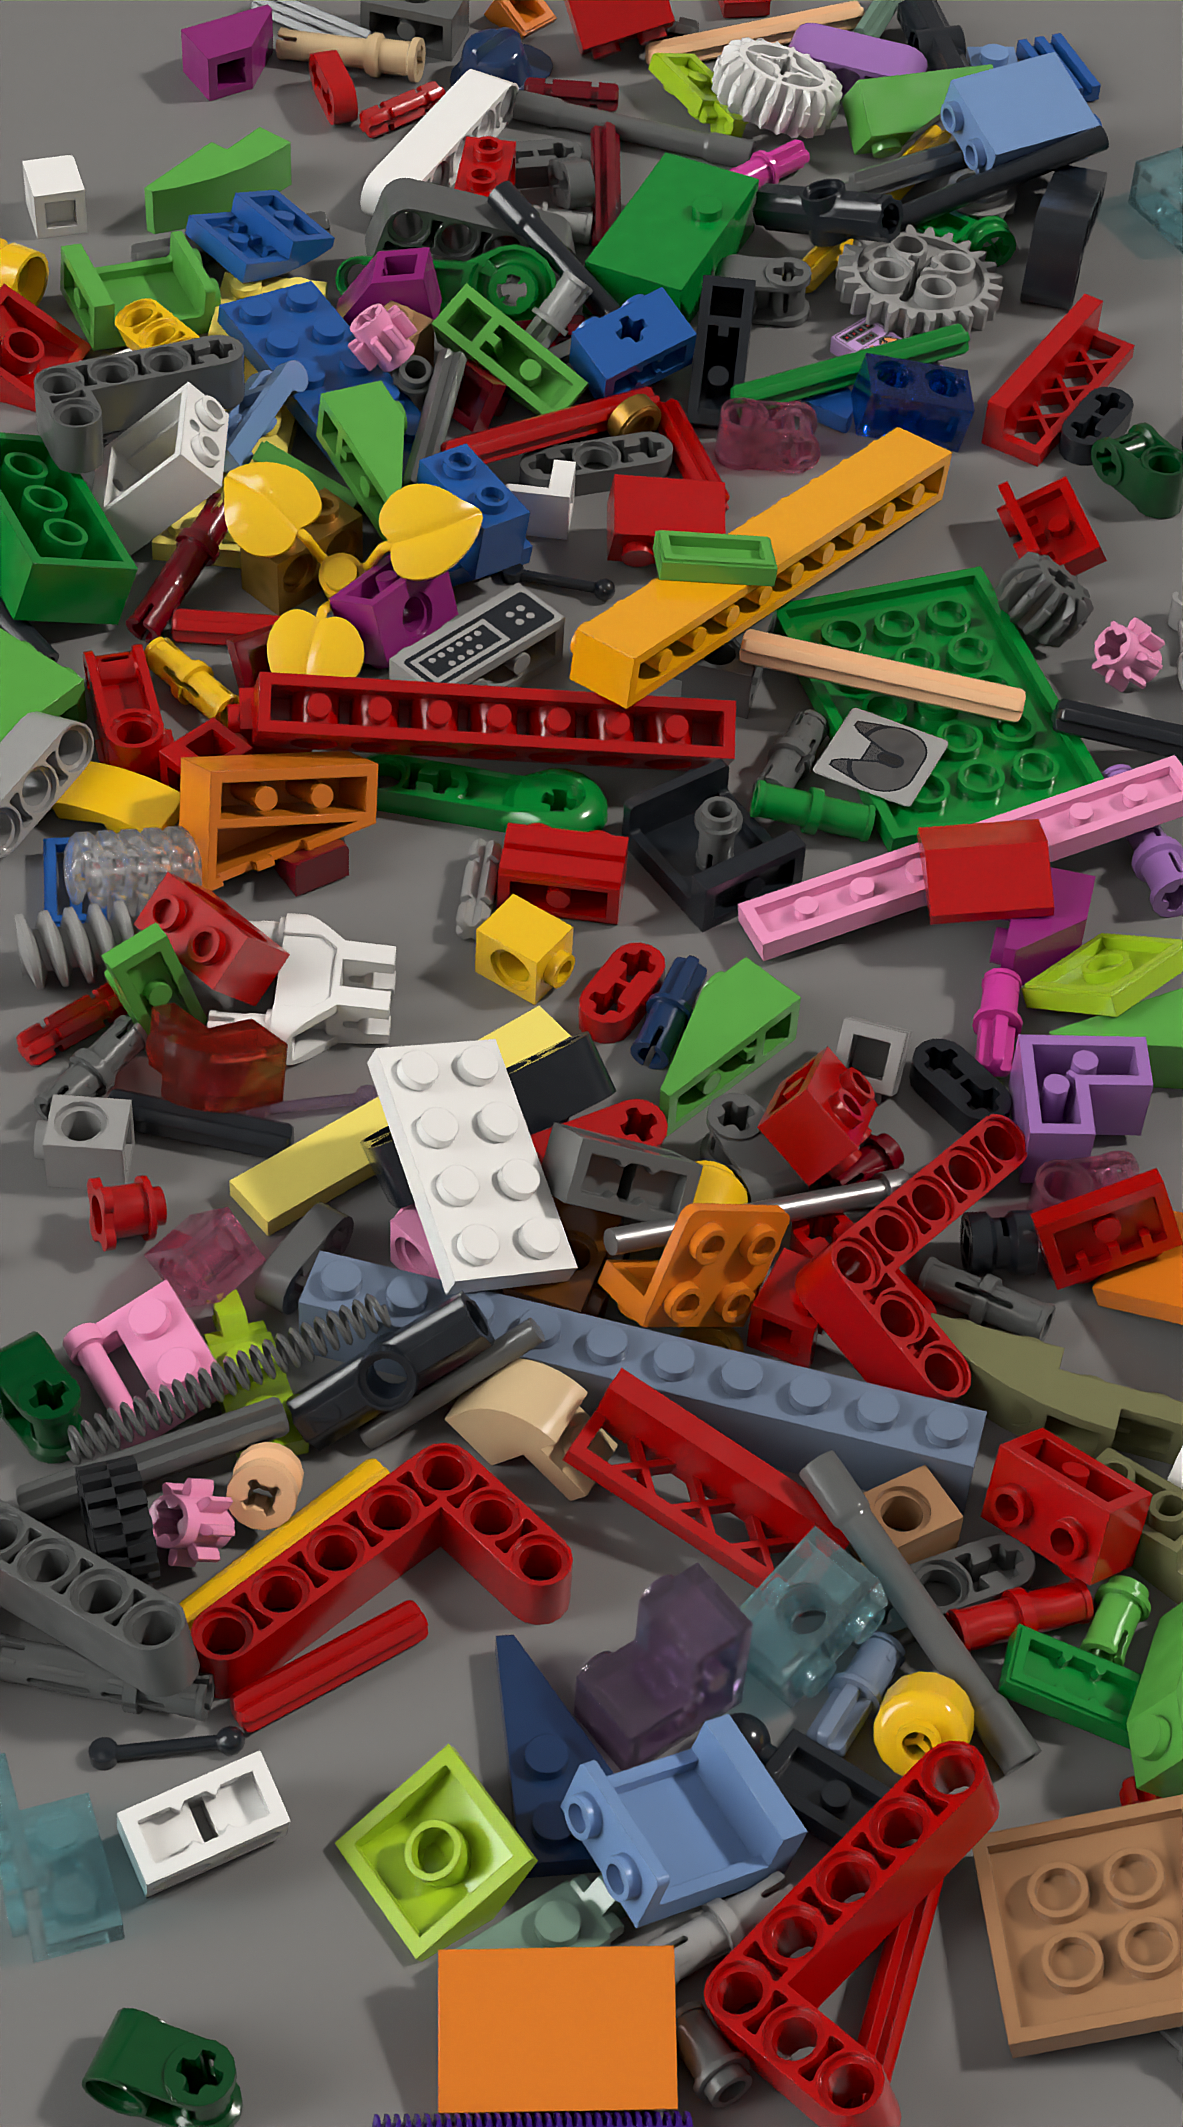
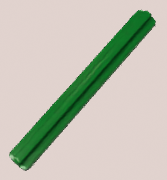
M953 324L736 384L730 389V404L735 409L737 415L746 416L964 355L969 350L968 341H970V336L961 324Z

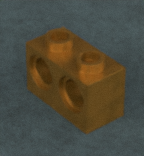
M324 487L318 491L322 502L321 514L315 522L304 529L313 537L327 556L336 553H347L357 558L360 563H363L362 514ZM296 537L289 551L273 558L256 557L240 548L242 589L275 614L282 615L323 590L319 582L320 565L298 537Z

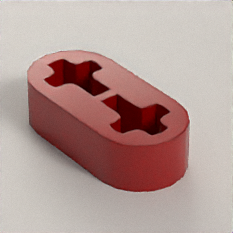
M337 50L310 53L309 70L313 90L329 123L335 125L357 121L358 102L355 87Z
M641 942L628 943L620 946L611 954L582 991L579 998L578 1025L581 1032L589 1031L593 1041L602 1044L622 1041L631 1034L647 1013L646 1003L652 994L659 992L665 979V958L658 949ZM627 974L635 975L630 983L626 981ZM614 1003L618 1004L617 1012L613 1010L608 1011Z

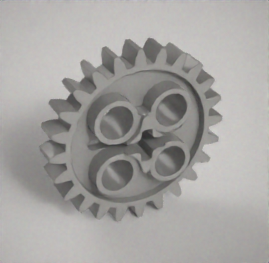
M907 225L906 232L900 233L891 243L854 239L853 245L845 244L843 254L839 255L835 290L841 291V303L852 304L850 311L852 315L866 313L865 324L870 325L881 322L885 324L884 332L886 333L892 332L897 328L903 330V336L906 338L912 336L914 332L924 333L953 324H961L970 336L971 328L982 331L985 328L986 320H994L996 310L999 309L1003 287H1001L1003 276L996 273V262H985V251L970 252L972 242L969 240L956 244L952 242L953 233L949 232L940 238L935 236L934 229L928 227L924 234L917 233L912 225Z

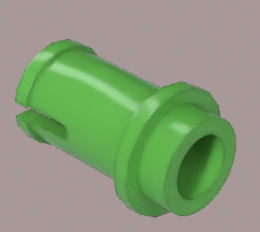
M1123 1575L1112 1576L1107 1583L1101 1584L1095 1593V1602L1098 1608L1079 1649L1089 1653L1091 1651V1654L1123 1666L1125 1655L1138 1623L1145 1621L1151 1612L1147 1588L1136 1579Z

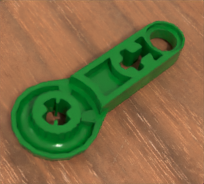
M517 244L497 247L468 261L432 259L442 297L440 310H443L467 283L513 322L531 320L536 316L531 310L534 306L539 309L556 286V277L548 261L534 249ZM375 255L354 256L341 263L335 277L336 287L341 296L349 287L348 273L350 269L356 264L367 265ZM512 274L521 278L518 282L519 285L525 283L527 287V294L518 297L516 305L509 303L507 300L510 295L503 296L501 291L502 284L510 282Z
M373 754L366 757V759L378 763V777L389 776L399 781L398 784L392 787H377V811L506 833L508 823L525 825L543 823L551 828L589 832L593 830L602 831L608 821L607 799L600 787L585 774L568 768H549L521 776L405 755ZM410 784H416V790H411ZM439 790H445V793L440 794Z

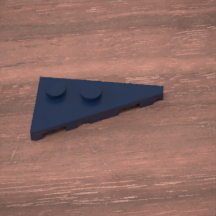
M514 1635L496 1636L495 1656L514 1829L538 1860L525 1878L600 1873V1869L583 1842L575 1838L569 1830L564 1812L560 1806L580 1764L595 1760L606 1776L614 1773Z

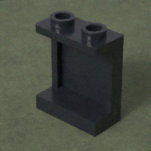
M722 759L713 761L700 768H693L675 779L637 793L625 801L623 810L622 836L629 837L628 851L702 933L737 917L739 903L801 883L806 853V844L793 830L773 839L753 817H750V813L728 790L730 768ZM722 796L729 798L735 802L743 816L742 828L735 835L734 857L712 866L713 856L709 854L708 868L702 871L695 861L699 840V831L694 823L696 810L705 800L711 797Z

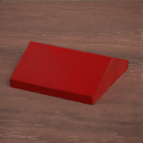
M3 284L0 288V402L36 412L34 378L36 374L52 366L83 361L92 347L88 342L6 284Z
M1039 819L918 828L917 837L930 925L1054 916L1055 906L1048 840Z

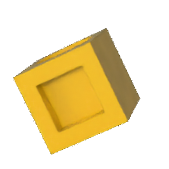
M512 894L476 929L475 972L536 1005L553 987L557 989L563 986L574 969L575 957L572 955L574 927Z

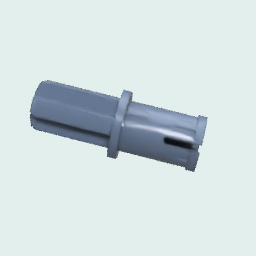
M877 1630L870 1631L864 1636L860 1648L845 1672L837 1673L831 1678L828 1684L829 1697L808 1729L807 1737L840 1757L845 1756L866 1720L874 1719L877 1716L883 1701L882 1694L896 1671L905 1662V1649L896 1638Z

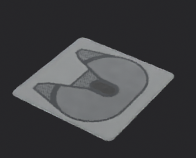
M853 708L814 766L813 771L816 774L900 805L910 806L946 750L948 741L859 708Z

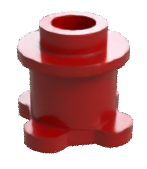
M146 1175L136 1176L134 1183L105 1187L102 1185L100 1177L88 1179L87 1193L90 1204V1231L94 1242H100L104 1252L115 1250L116 1239L141 1235L145 1241H152L157 1236L158 1226L166 1224L167 1206L163 1190L160 1186L152 1187Z

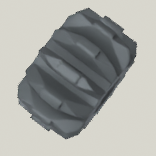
M1028 551L1020 560H1016L1001 576L1000 583L995 588L999 607L1010 616V622L1022 628L1025 635L1030 634L1034 636L1040 644L1061 647L1068 639H1072L1087 623L1088 616L1094 610L1089 599V592L1079 584L1078 577L1071 575L1065 569L1064 564L1058 565L1048 555L1040 556L1038 553Z

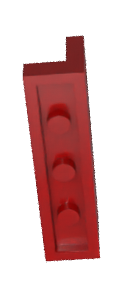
M1084 294L988 400L981 444L1038 467L1059 443L1064 421L1092 390L1108 387L1133 358L1135 345L1098 331L1103 300ZM1092 348L1112 356V358L1090 360L1087 352ZM1085 377L1088 385L1066 387L1063 379ZM1061 404L1064 410L1061 413L1042 415L1039 406ZM1037 431L1040 440L1034 445L1014 435Z
M623 1368L620 1369L611 1382L595 1412L563 1458V1461L799 1617L803 1615L830 1570L850 1543L843 1532L831 1523L809 1490ZM601 1428L627 1444L631 1463L611 1465L588 1450V1447ZM674 1475L686 1484L691 1502L670 1504L656 1494L651 1476ZM730 1512L745 1522L750 1541L729 1543L716 1534L711 1515ZM790 1552L814 1568L801 1590L776 1574L770 1554Z

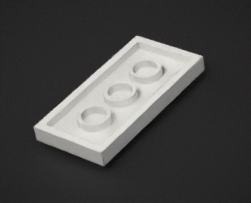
M496 1039L376 1048L367 1064L445 1294H457L462 1290L464 1293L568 1281L578 1267Z

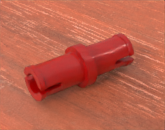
M1073 1578L1069 1582L1026 1592L1021 1587L1011 1588L1003 1591L1000 1599L962 1609H950L947 1611L948 1613H945V1618L970 1652L1008 1642L1010 1635L1018 1624L1044 1633L1075 1624L1089 1623V1620H1092L1094 1616V1606L1086 1583L1078 1578Z

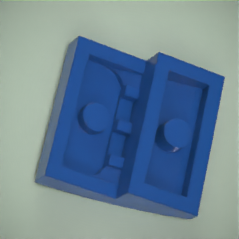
M278 190L235 193L231 212L189 215L185 234L242 283L272 278L299 268L331 249L335 237Z

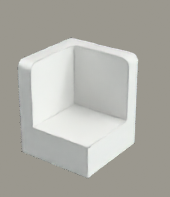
M72 155L22 161L26 204L37 239L88 233L85 189L74 157Z
M554 460L549 488L510 483L505 485L530 511L526 536L568 539L574 506L576 462Z

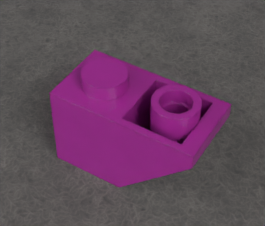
M268 4L181 29L183 72L209 101L250 90L255 86L273 53L272 8Z
M430 247L377 252L338 299L336 311L351 326L354 319L368 307L378 303L384 307L392 300L435 320L440 312L442 297Z
M1051 867L1055 906L1054 916L1001 919L1010 922L1009 929L996 927L989 963L1001 965L1000 968L1015 971L1020 976L1023 986L1081 947L1096 876Z

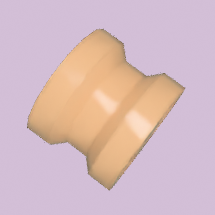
M272 1442L253 1444L241 1453L235 1463L233 1475L228 1483L226 1497H231L233 1500L229 1510L238 1522L251 1529L269 1530L278 1528L290 1519L296 1508L298 1495L303 1485L304 1471L299 1458L287 1447ZM260 1488L264 1491H269L272 1497L269 1498L258 1492L254 1493L253 1490Z

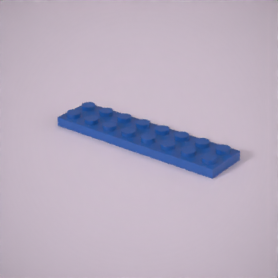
M312 281L219 305L217 322L229 336L243 344L245 357L258 372L263 370L274 371L278 365L291 360H296L304 366L308 375L307 388L303 392L289 396L284 405L335 468L336 466L316 437L321 393L381 380L393 399L403 405L407 416V430L404 433L403 482L421 411L407 395L399 391L397 386L394 385L391 375L388 372H384L378 364L371 371H368L348 347V344L356 339L350 331V326ZM526 538L520 563L522 565L530 562L533 548ZM459 562L448 570L452 587L474 580Z

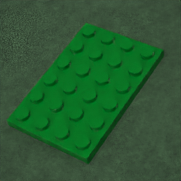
M981 566L790 601L777 609L775 634L1021 688L1025 691L1026 700L1022 716L1018 722L1011 723L797 675L815 711L826 719L829 726L828 736L830 740L833 739L853 708H859L948 741L946 750L910 806H903L855 788L864 805H875L874 825L888 852L918 843L917 831L919 827L977 823L1104 779L1081 738L1057 733L1053 730L1051 716L1059 699L1014 623L1010 622V616L1000 609L995 590Z

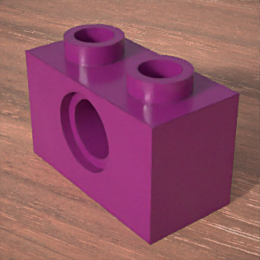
M391 554L329 598L333 616L346 619L357 629L364 644L365 655L363 663L370 664L373 668L377 669L389 668V658L396 655L403 648L411 646L437 631L445 623L458 615L448 571L427 581L403 579L394 571L391 563Z

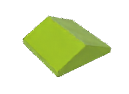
M450 1744L446 1745L335 1842L337 1848L415 1959L420 1962L493 1920L538 1862L463 1758Z

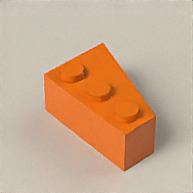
M347 750L182 757L178 877L213 891L223 887V881L253 869L259 872L274 866V860L301 849L312 850L376 824L378 763Z

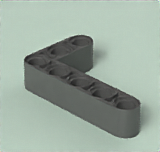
M0 1499L1 1607L145 1694L154 1697H169L181 1693L192 1685L198 1676L200 1663L184 1610L176 1601Z

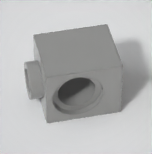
M53 1094L48 1120H38L34 1134L35 1159H43L45 1161L47 1186L87 1189L88 1179L96 1177L101 1178L104 1187L127 1184L135 1144L132 1100Z

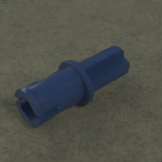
M689 955L687 958H675L659 992L652 994L646 1003L648 1015L637 1039L630 1048L632 1057L639 1064H644L651 1047L656 1046L654 1050L656 1052L649 1068L663 1069L668 1065L670 1055L681 1031L687 1027L693 1013L694 1003L707 978V969L699 964L697 957Z

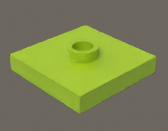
M1100 933L1025 983L1021 991L1026 1007L1118 1017L1183 972V939Z

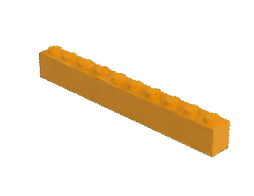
M900 427L895 428L878 440L872 441L867 447L851 457L843 459L832 469L817 478H813L805 486L789 496L781 498L770 508L757 516L751 517L746 523L728 533L731 535L764 536L770 538L778 568L775 586L659 580V577L654 578L641 589L625 599L617 601L612 607L590 621L582 623L577 628L570 644L573 657L569 679L626 709L942 500L952 452Z

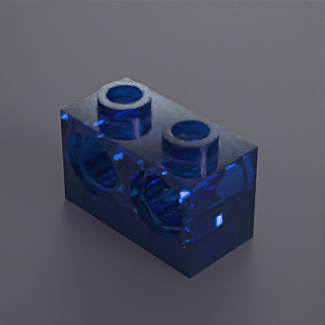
M871 353L865 354L851 392L856 435L879 439L895 428L900 427L952 452L959 451L975 412L968 370Z

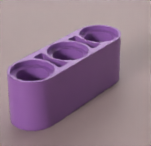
M818 23L800 25L788 46L789 48L794 47L796 51L802 54H810L811 59L816 62H822L826 66V70L832 71L837 76L836 79L843 86L841 90L842 98L858 80L926 72L928 67L924 55L914 47Z

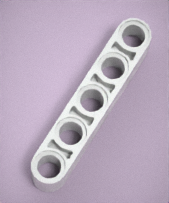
M473 69L466 71L367 177L360 201L363 213L373 216L381 192L388 183L395 179L412 178L450 188L456 182L466 136L478 138L483 136L497 137L513 118L514 101L519 91L518 85Z

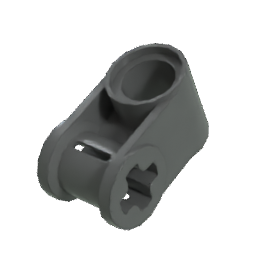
M735 254L722 258L717 264L715 276L756 280L752 324L791 328L802 325L807 321L810 315V307L805 299L806 287L811 281L812 273L810 266L806 262L792 257L765 258ZM787 273H791V281H786ZM788 303V312L785 313L783 311V304Z
M723 1094L714 1099L707 1110L706 1124L710 1132L705 1135L701 1142V1161H714L732 1170L736 1178L739 1179L747 1190L748 1203L808 1192L809 1186L757 1128L764 1115L761 1105L753 1098L744 1094Z

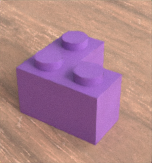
M1018 1034L1008 1087L1012 1099V1121L1020 1127L1025 1135L1026 1152L1028 1153L1024 1162L1018 1167L1020 1183L1084 1184L1095 1135L1141 1136L1153 1089L1146 1037Z

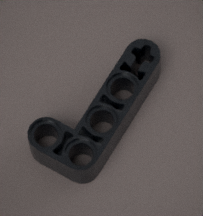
M1067 165L1054 171L1035 218L1020 301L1066 310L1072 308L1083 255L1100 212L1107 172Z
M589 1031L562 1040L506 1068L530 1135L541 1132L553 1126L554 1122L559 1123L607 1099L616 1092V1088ZM386 1126L363 1139L360 1144L388 1202L395 1208H403L415 1202L389 1126Z

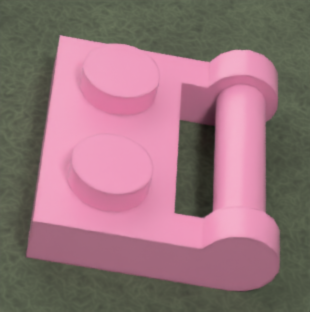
M167 1279L96 1324L85 1323L73 1328L64 1337L62 1343L71 1362L83 1367L106 1410H108V1407L113 1408L121 1420L122 1416L119 1407L121 1402L127 1403L135 1414L133 1399L107 1355L121 1345L125 1344L151 1391L155 1393L160 1402L159 1387L161 1384L165 1385L174 1397L172 1390L173 1379L179 1380L186 1389V1373L192 1374L199 1383L197 1374L199 1367L206 1369L212 1378L210 1366L213 1361L217 1363ZM220 1379L224 1395H226L229 1392L223 1384L222 1380ZM208 1386L212 1403H214L217 1399ZM195 1392L199 1406V1412L206 1407L203 1405V1403L201 1402V1400ZM183 1400L186 1416L184 1420L180 1419L169 1404L173 1417L171 1425L166 1424L157 1411L160 1422L158 1431L150 1427L145 1417L144 1420L147 1428L145 1437L140 1436L131 1423L134 1434L132 1443L126 1441L118 1429L121 1440L120 1449L123 1450L160 1437L195 1415V1413L190 1411Z

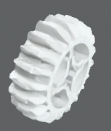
M749 37L742 38L741 40H731L729 45L724 46L723 52L718 56L713 69L711 90L717 96V100L721 104L727 105L730 113L741 115L744 122H752L758 125L759 129L771 130L776 135L784 133L791 138H797L799 135L804 138L824 135L825 131L830 128L832 120L836 119L841 107L839 103L843 95L841 92L843 86L836 79L837 76L832 71L826 70V66L822 62H816L811 59L810 54H802L796 51L794 47L783 46L778 41L771 43L763 38H758L755 41Z

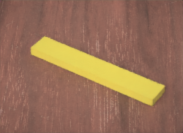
M537 1006L479 1040L496 1039L505 1067L507 1068L571 1037V1035L542 1007ZM379 1096L229 1181L230 1196L264 1233L270 1236L303 1217L315 1204L319 1202L327 1203L374 1176L375 1173L360 1142L369 1135L388 1126Z

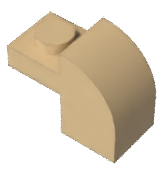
M517 1358L462 1393L445 1417V1420L491 1466L524 1455L570 1501L587 1496L595 1481L563 1461L566 1452L590 1419V1416L580 1407L588 1392L573 1379L548 1365ZM601 1428L588 1447V1450L608 1462L618 1444Z

